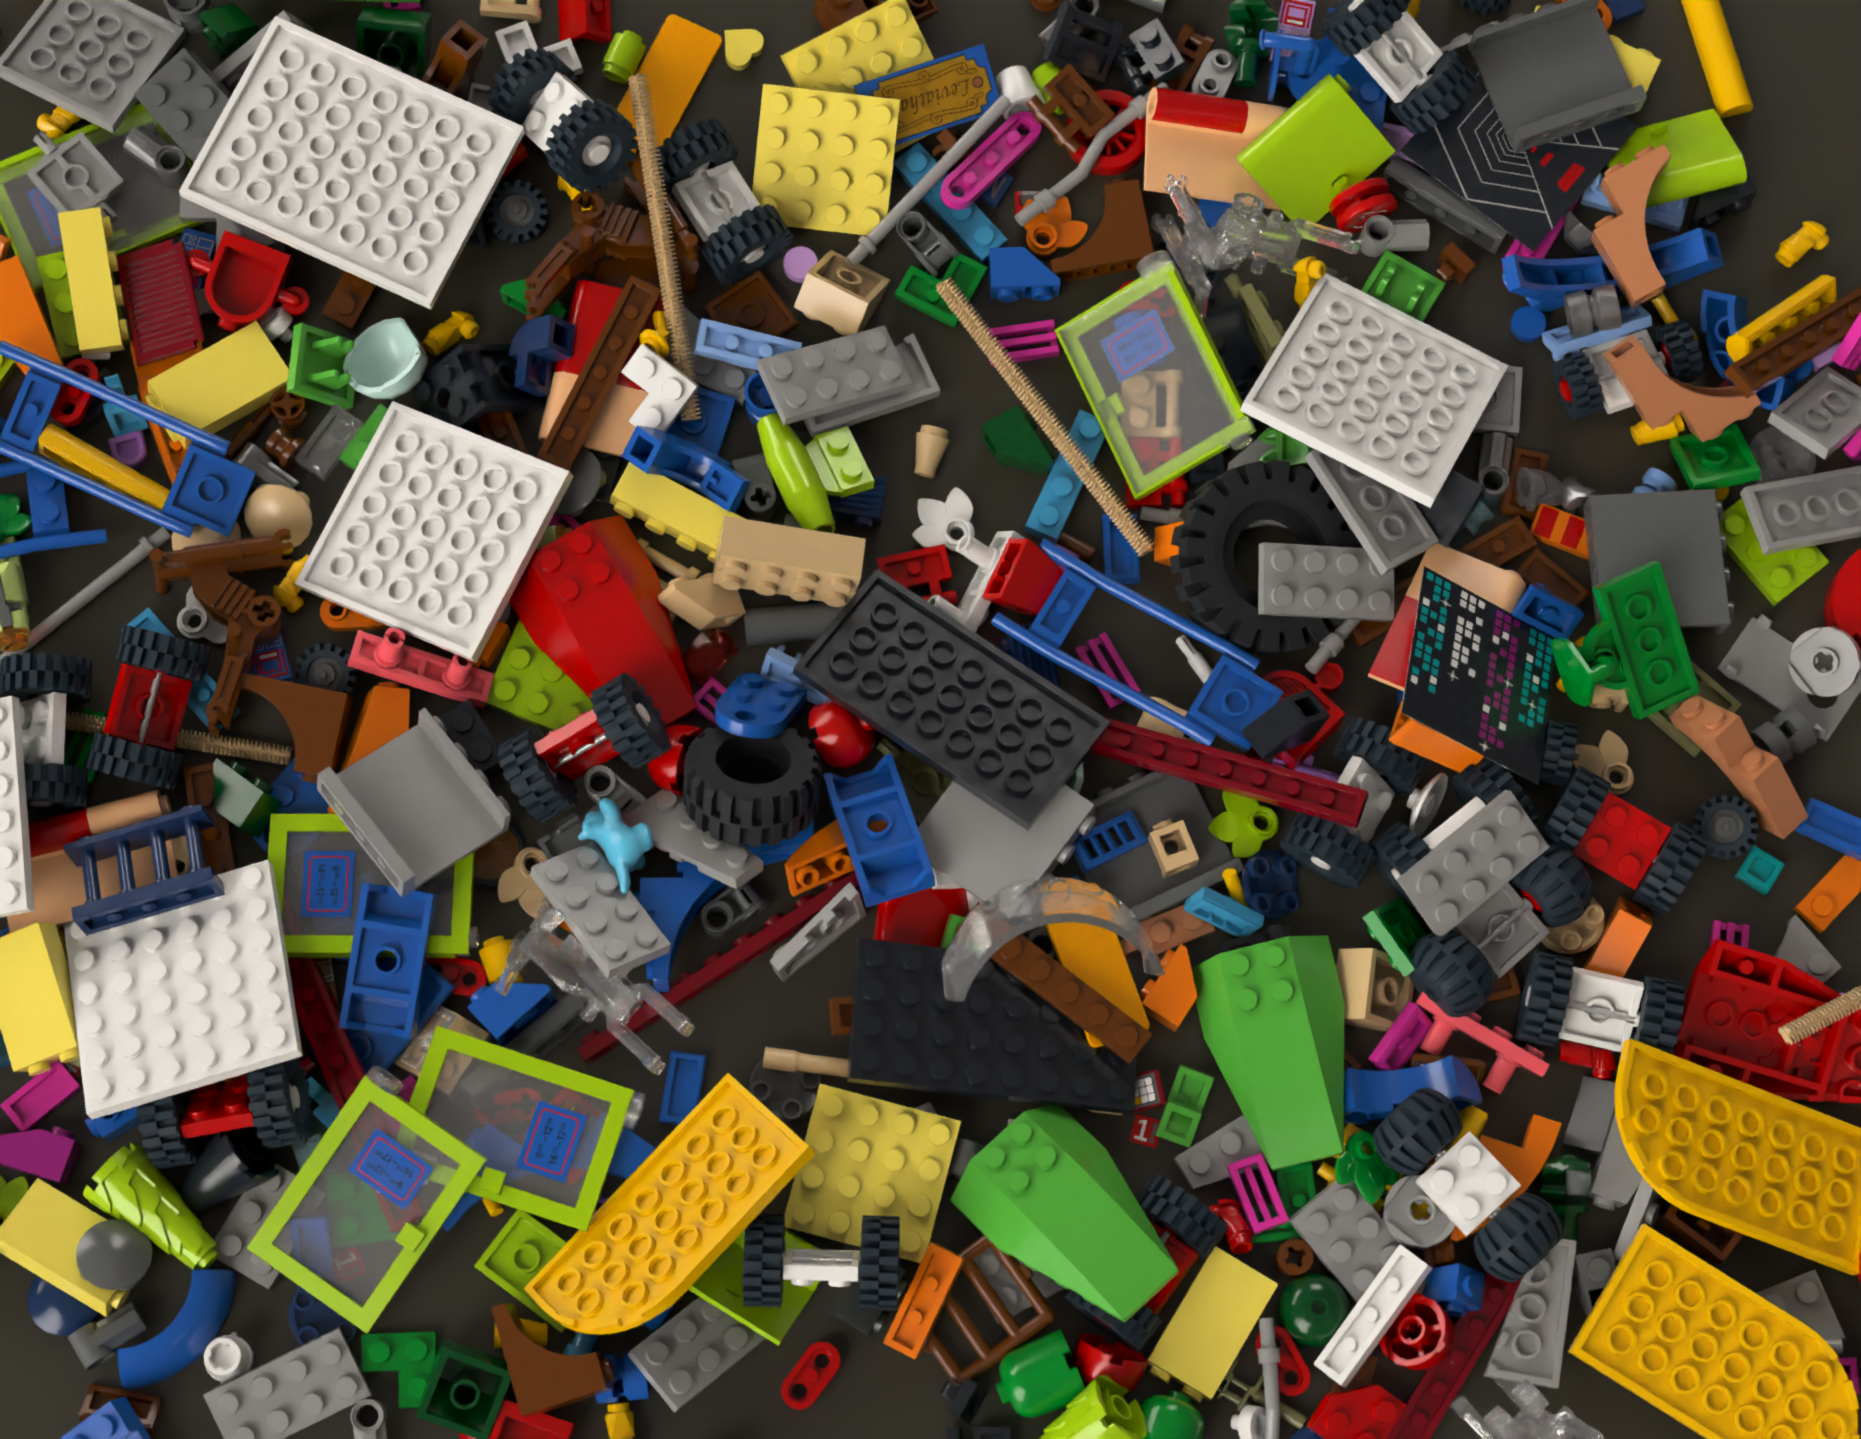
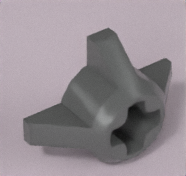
M1567 211L1565 213V242L1579 254H1599L1591 241L1593 232L1580 223L1571 212Z

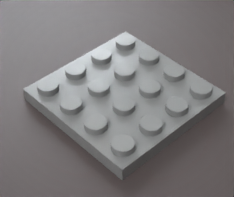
M44 0L0 57V78L114 134L138 102V99L133 94L167 63L185 39V28L128 0Z

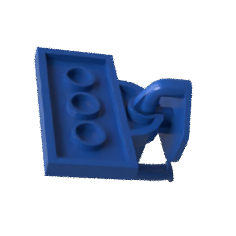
M1329 7L1327 15L1329 14V12L1333 11L1335 8H1330V7ZM1278 29L1277 32L1261 30L1259 36L1260 49L1274 48L1268 79L1267 101H1273L1276 87L1289 88L1292 95L1299 100L1328 73L1333 78L1339 74L1351 87L1347 94L1382 134L1387 93L1353 54L1350 57L1344 56L1326 34L1324 39L1314 40L1308 36L1283 33V29ZM1281 49L1294 51L1290 57L1280 56Z

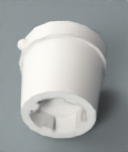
M1012 66L1004 69L996 76L995 82L999 97L1004 95L1012 103L1003 113L1006 120L1019 111H1027L1034 114L1026 105L1034 95H1037L1045 104L1041 91L1037 89L1026 67Z
M232 1332L231 1335H223L214 1339L206 1347L204 1365L208 1374L213 1379L220 1381L222 1385L251 1370L253 1352L250 1345L244 1339L237 1337L236 1332Z

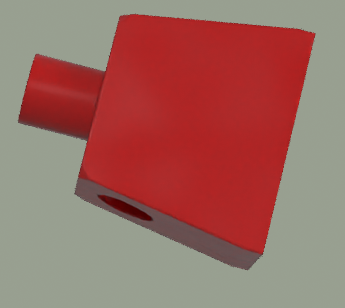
M1009 538L982 598L1020 614L1036 617L1064 571L1031 540Z

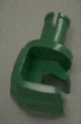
M1237 0L1230 5L1229 18L1231 25L1224 26V31L1230 53L1238 57L1235 84L1243 88H1253L1257 85L1258 59L1267 57L1271 49H1260V32L1262 29H1265L1267 32H1277L1279 18L1276 9L1267 1Z
M1562 1154L1557 1158L1545 1161L1541 1171L1540 1192L1541 1198L1551 1204L1561 1220L1563 1227L1562 1239L1577 1241V1216L1588 1211V1203L1585 1201L1591 1187L1590 1161L1571 1154Z

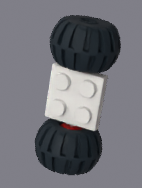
M1430 1088L1418 1089L1399 1104L1377 1127L1373 1135L1376 1151L1386 1165L1396 1172L1407 1176L1418 1174L1435 1160L1436 1163L1421 1175L1415 1183L1466 1237L1489 1217L1491 1220L1474 1238L1473 1246L1476 1256L1482 1267L1495 1278L1511 1283L1516 1282L1550 1253L1549 1251L1562 1239L1563 1227L1558 1214L1551 1204L1529 1193L1520 1194L1501 1209L1500 1206L1521 1187L1520 1183L1470 1131L1449 1151H1446L1445 1149L1462 1131L1459 1111L1454 1103L1439 1091Z

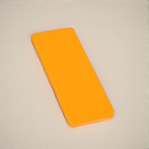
M671 14L666 18L636 75L643 74L644 76H649V78L645 79V81H649L645 85H650L646 89H651V91L647 92L651 94L647 98H652V100H648V102H653V104H649V106L653 107L649 111H654L650 113V115H655V117H651V119H655L651 124H656L652 126V128H657V130H653V132H657L653 136L658 137L654 141H659L655 143V145L659 146L664 144L663 141L666 138H672L722 45L720 35L675 14ZM628 88L617 111L629 120L633 125L632 127L637 130L635 128L637 125L635 124L636 120H634L635 116L633 115L635 111H633L634 107H632L633 103L631 102L633 98H631V90ZM636 148L632 149L631 151L636 154Z
M1088 883L1043 897L1039 901V908L1059 963L1148 1030V1018L1099 886L1096 883ZM1084 1030L1091 1047L1098 1048L1104 1046Z

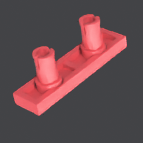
M398 628L387 629L383 638L358 630L347 663L348 667L462 703L470 699L473 706L484 709L494 673L473 667V661L454 654L451 660L404 645L405 633Z
M1424 992L1420 993L1417 997L1415 1004L1431 1013L1434 1019L1419 1048L1430 1055H1440L1453 1031L1458 1032V1030L1496 1051L1495 1055L1498 1057L1482 1085L1499 1095L1502 1094L1516 1068L1521 1069L1523 1067L1533 1074L1543 1077L1550 1064L1543 1061L1546 1054L1529 1044H1526L1524 1049L1511 1042L1514 1036L1495 1025L1491 1031L1479 1024L1482 1017L1473 1012L1466 1016L1450 1017L1435 1002L1429 999Z

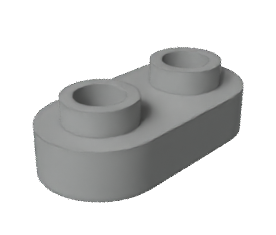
M1224 49L1210 51L1206 55L1192 83L1190 92L1225 97L1237 71L1238 62L1236 57Z

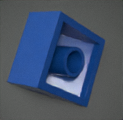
M495 982L489 988L487 985L479 988L471 996L470 1001L472 1003L467 1008L476 1021L490 1033L498 1045L503 1047L555 1004L557 999L547 984Z

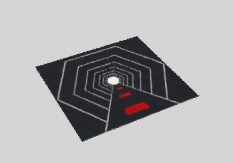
M1474 65L1471 70L1475 73L1477 82L1474 83V89L1468 92L1470 95L1465 100H1462L1460 102L1461 105L1456 110L1453 109L1447 118L1439 120L1436 126H1429L1427 131L1423 133L1420 131L1418 134H1414L1400 151L1531 251H1534L1635 132L1638 126L1624 116L1515 154L1477 67Z

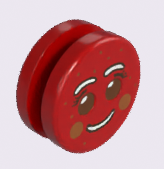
M1370 178L1358 182L1343 190L1330 202L1329 210L1332 216L1336 218V225L1341 233L1353 234L1361 232L1367 219L1375 215L1389 217L1395 211L1397 201L1393 194L1388 193L1390 187L1384 178Z

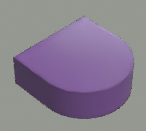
M142 430L108 439L114 459L134 470L141 468L146 463L149 451Z

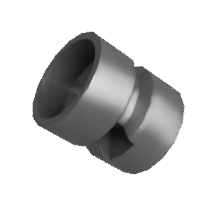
M1613 284L1596 287L1589 296L1583 290L1564 294V308L1572 338L1592 334L1595 326L1601 331L1621 328V312Z

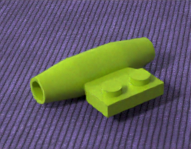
M778 413L768 414L758 421L757 430L766 464L788 510L803 529L833 533L836 527L827 495L843 498L874 488L875 480L849 427L845 426L815 435V438L804 446L790 425L782 424Z

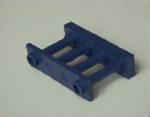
M201 804L185 806L179 811L96 836H84L75 842L63 845L64 852L77 867L82 866L87 901L71 909L73 921L86 936L225 895L223 881L211 866L205 868L200 831L214 827V820ZM185 835L190 871L187 874L171 878L165 841ZM151 845L156 881L153 884L136 888L131 851ZM117 856L121 891L116 895L101 899L97 861Z

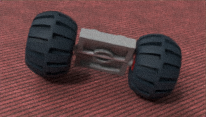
M1556 843L1548 844L1549 848L1444 936L1440 937L1432 932L1421 938L1410 953L1415 970L1409 977L1418 992H1424L1447 1016L1461 1017L1469 1015L1486 1003L1491 996L1495 980L1500 979L1550 933L1545 926H1565L1580 918L1590 905L1594 886L1586 868L1568 849H1564L1563 846Z

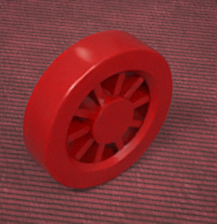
M1105 89L1095 91L1108 107L1115 106L1121 108L1116 116L1129 107L1128 103L1134 99L1132 96L1117 90ZM1146 116L1141 120L1136 118L1107 141L1104 147L1105 155L1100 154L1091 173L1102 176L1119 175L1129 171L1141 161L1145 155ZM1068 117L1066 120L1065 127H1067L1072 122ZM1080 130L1073 135L1082 145L1072 155L1070 154L1078 165L1089 148L1087 144L1092 142L1096 133L1089 139L1085 135L1082 136ZM1135 130V135L1125 133ZM1122 143L1128 144V148H1125ZM1114 148L1118 154L1111 155V149Z

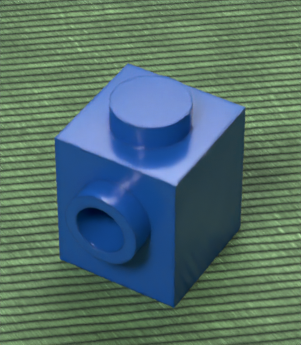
M139 1106L93 1120L88 1117L85 1119V1123L95 1138L102 1136L103 1139L111 1142L140 1124V1118L137 1117Z
M1460 1263L1432 1268L1426 1276L1425 1296L1435 1300L1446 1310L1449 1316L1464 1317L1466 1312L1482 1310L1485 1274Z

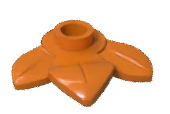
M1066 196L1056 201L1057 205L1047 213L1041 212L1024 225V228L1027 230V247L1035 255L1049 256L1058 248H1072L1086 235L1088 224L1081 221H1071V207ZM1028 199L1022 209H1024L1034 200ZM1041 236L1046 237L1049 243L1041 245L1037 242V238Z

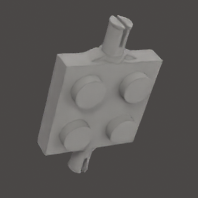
M45 131L39 133L41 138L36 135L33 141L37 143L45 154L41 161L26 173L28 178L59 213L100 207L103 216H110L115 223L119 216L114 213L107 202L112 196L123 189L126 184L82 132H79L67 142L56 145Z

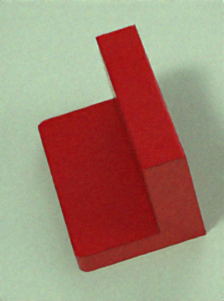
M558 0L560 42L570 38L572 43L584 38L604 45L612 41L610 0Z

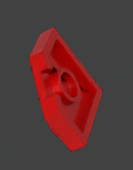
M1374 1383L1359 1386L1358 1389L1326 1394L1306 1427L1323 1439H1387L1407 1405L1381 1386Z

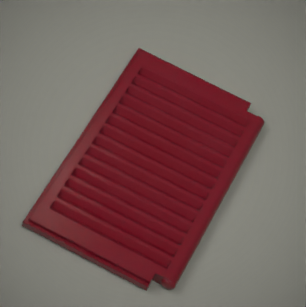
M170 239L117 256L118 276L137 366H144L197 349L196 343L203 342L205 338L184 242L175 244L174 240Z

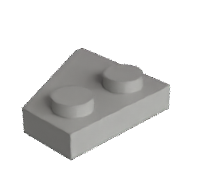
M1797 915L1788 920L1786 932L1774 956L1787 960L1803 972L1824 983L1842 966Z

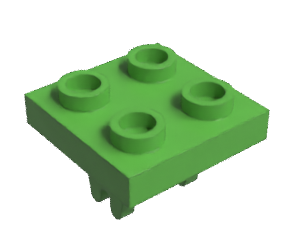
M1386 249L1361 291L1423 322L1446 283Z
M304 323L294 325L286 392L342 410L353 408L355 389L349 384L351 374H344L343 365L346 354L354 349L355 340Z

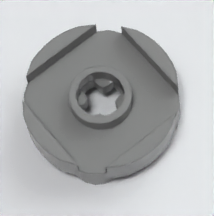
M1834 626L1817 627L1801 634L1792 645L1789 671L1796 685L1804 692L1820 697L1836 696L1850 689L1857 681L1861 672V651L1856 641L1847 632ZM1821 652L1824 655L1831 654L1834 659L1831 662L1833 668L1830 671L1827 668L1820 670L1817 666L1821 661L1818 657Z
M1421 1175L1407 1176L1398 1180L1389 1190L1384 1202L1383 1219L1389 1232L1397 1241L1411 1248L1426 1250L1446 1240L1453 1231L1455 1224L1415 1183ZM1423 1202L1429 1206L1426 1212L1430 1215V1218L1427 1220L1424 1218L1414 1219L1412 1217L1414 1211L1410 1208L1411 1205L1414 1203L1420 1206Z

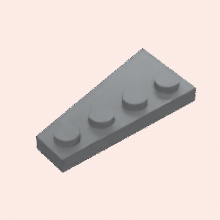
M662 789L622 816L624 823L629 827L636 826L641 822L650 828L653 835L652 848L657 846L669 852V857L680 863L688 861L696 865L699 872L735 889L764 871L763 860L743 844L735 846L730 845L729 841L725 839L718 841L710 836L709 831L704 833L699 829L695 821H692L685 811L686 806L683 804V797L671 791Z
M1561 1239L1541 1262L1522 1276L1487 1364L1484 1377L1553 1389L1559 1388L1577 1241Z

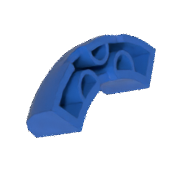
M1703 289L1700 319L1701 330L1705 335L1710 353L1708 355L1720 376L1728 380L1731 386H1734L1735 384L1725 374L1728 367L1734 363L1726 350V341L1728 337L1747 325L1746 309L1748 299ZM1784 376L1757 392L1756 395L1762 403L1759 406L1772 411L1793 395L1797 380Z
M1452 1055L1429 1064L1406 1069L1371 1071L1348 1067L1344 1071L1345 1124L1368 1125L1369 1119H1385L1399 1104L1420 1088H1430L1439 1091L1454 1103L1458 1111L1483 1102L1478 1083L1472 1072L1461 1060Z
M192 1270L187 1299L173 1322L163 1332L145 1343L118 1349L119 1375L124 1389L142 1388L167 1380L191 1363H194L204 1354L206 1347L214 1340L224 1320L229 1315L236 1288L235 1271Z

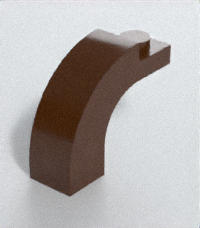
M460 19L440 39L436 55L421 81L458 97L478 66L488 38Z

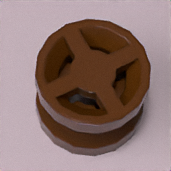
M287 386L279 388L274 392L270 401L271 410L280 425L287 428L299 427L306 421L309 414L305 398L286 392Z
M281 426L269 437L263 451L270 458H276L283 469L289 470L302 458L307 448V442L302 438H294L287 427Z
M1451 1234L1439 1245L1432 1246L1426 1250H1420L1421 1260L1432 1268L1455 1264L1453 1241L1450 1239Z
M1293 1238L1286 1240L1277 1248L1274 1254V1263L1276 1269L1282 1275L1295 1278L1303 1275L1310 1269L1314 1254L1307 1242Z

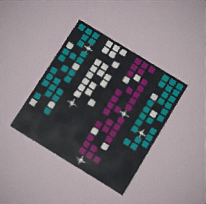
M1424 566L1401 713L1539 785L1555 664L1551 641L1555 637L1514 617L1504 609Z

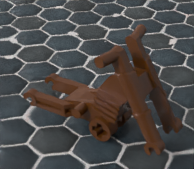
M640 146L636 148L634 160H628L626 163L635 175L636 182H632L629 176H625L624 189L634 195L645 215H639V211H632L631 208H624L622 205L617 206L613 202L609 206H604L602 197L595 192L588 193L584 191L577 194L572 201V231L558 242L534 272L525 279V285L528 288L525 290V299L528 301L526 303V310L528 312L526 314V322L544 316L574 281L575 277L581 272L586 274L592 273L594 271V262L604 254L608 256L613 255L617 259L622 258L623 261H627L628 258H656L657 253H655L656 249H654L655 245L653 244L655 240H653L654 236H652L653 232L651 231L653 227H651L652 223H650L651 219L649 218L650 210H648L649 206L647 205L648 197H646V184H644L641 154L639 153ZM666 185L661 186V188H666V190H663L662 192L667 193L668 188L666 187ZM667 193L663 195V197H667L663 201H668L664 205L669 206L665 208L669 212H665V214H670L666 218H671V220L667 221L671 223L667 227H672L668 231H673V233L669 234L673 236L669 240H674L670 244H675V246L671 247L675 248L671 253H676L672 257H677L674 260L678 262L684 272L683 292L693 294L696 291L700 266L697 262L700 254L698 238L695 234L690 233L688 224ZM590 205L595 207V211L585 210L581 212V207L585 209L589 208Z
M280 529L275 535L239 539L237 537L232 541L188 546L182 550L162 552L160 549L154 548L149 552V558L155 569L154 590L157 594L164 595L168 592L169 581L191 580L196 600L213 620L227 627L224 663L212 700L206 706V715L209 720L208 729L214 738H219L220 736L216 725L222 724L226 730L231 728V722L243 690L239 687L242 673H250L258 646L275 642L282 633L279 603L270 596L262 595L256 597L255 590L250 589L245 584H241L240 581L235 580L229 574L239 573V575H244L243 572L272 568L288 571L294 561L292 559L283 560V558L292 555L293 544L291 542L282 543L281 541L291 538V531L289 529Z

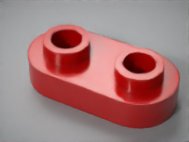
M78 358L67 364L66 368L81 375H88L90 379L101 383V374L92 361ZM63 382L51 416L59 425L65 427L75 426L85 418L94 395ZM74 406L75 410L69 415L64 414L66 407Z
M457 956L456 958H426V961L431 966H441V974L456 986V989L451 994L471 998L479 988L488 984L485 969L476 961ZM468 974L476 975V982L472 986L464 984V978Z
M1274 1326L1275 1340L1279 1344L1281 1363H1277L1279 1393L1287 1397H1295L1302 1394L1308 1388L1310 1372L1289 1333L1282 1327ZM1260 1332L1254 1341L1257 1356V1349H1261ZM1291 1371L1295 1373L1297 1381L1294 1385H1288L1284 1381L1286 1372Z
M817 1342L811 1345L783 1381L781 1387L782 1398L790 1408L804 1410L811 1407L838 1372L841 1363L840 1354L832 1344ZM826 1355L829 1358V1365L826 1368H818L815 1364L817 1356ZM802 1384L807 1388L805 1397L796 1398L793 1395V1388L796 1385Z

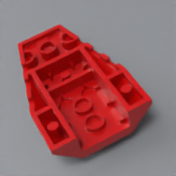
M622 515L589 521L533 553L509 602L534 644L589 699L592 697V691L622 673H628L631 677L637 679L638 685L641 684L645 688V693L647 696L650 695L654 701L653 705L660 711V718L665 722L666 726L697 710L668 609L659 603L657 597L662 593L657 572Z
M1716 939L1694 969L1683 1004L1684 1010L1680 1020L1682 1022L1678 1030L1677 1044L1674 1045L1673 1055L1788 1100L1861 1103V1009L1858 1008V1011L1851 1012V1015L1847 1014V1017L1844 1016L1843 1019L1840 1017V1020H1837L1836 1023L1834 1021L1832 1025L1829 1023V1026L1826 1025V1028L1818 1029V1032L1811 1033V1036L1808 1035L1803 1040L1800 1038V1041L1793 1042V1045L1790 1043L1787 1045L1783 1036L1778 1032L1779 1027L1782 1028L1783 1025L1789 1024L1791 1021L1793 1022L1794 1019L1796 1020L1798 1017L1800 1018L1804 1014H1808V1012L1811 1013L1812 1010L1818 1009L1819 1006L1822 1007L1823 1004L1825 1005L1827 1002L1833 1001V999L1840 997L1842 994L1803 972L1787 960Z

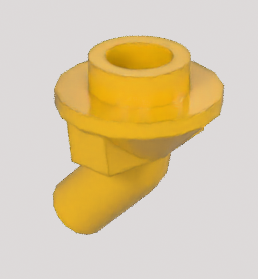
M656 311L652 314L655 330H644L639 335L640 345L645 344L662 358H665L670 351L667 342L669 337L668 326H666L667 318H665L666 314L664 311Z

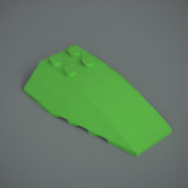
M1328 935L1287 936L1219 953L1192 968L1198 996L1196 1005L1204 1039L1271 1169L1274 1171L1343 1154L1345 1002Z
M1046 1105L1024 1111L969 1161L950 1199L952 1204L1000 1251L1021 1260L1034 1271H1040L1067 1290H1073L1086 1301L1124 1323L1179 1273L1176 1264L1106 1148L1060 1106Z

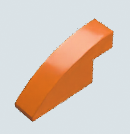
M1534 1114L1529 1119L1521 1147L1484 1135L1478 1138L1481 1144L1521 1185L1500 1206L1501 1209L1517 1196L1523 1194L1540 1172L1555 1144L1562 1123ZM1488 1217L1467 1237L1455 1225L1450 1236L1453 1245L1479 1232L1491 1219Z

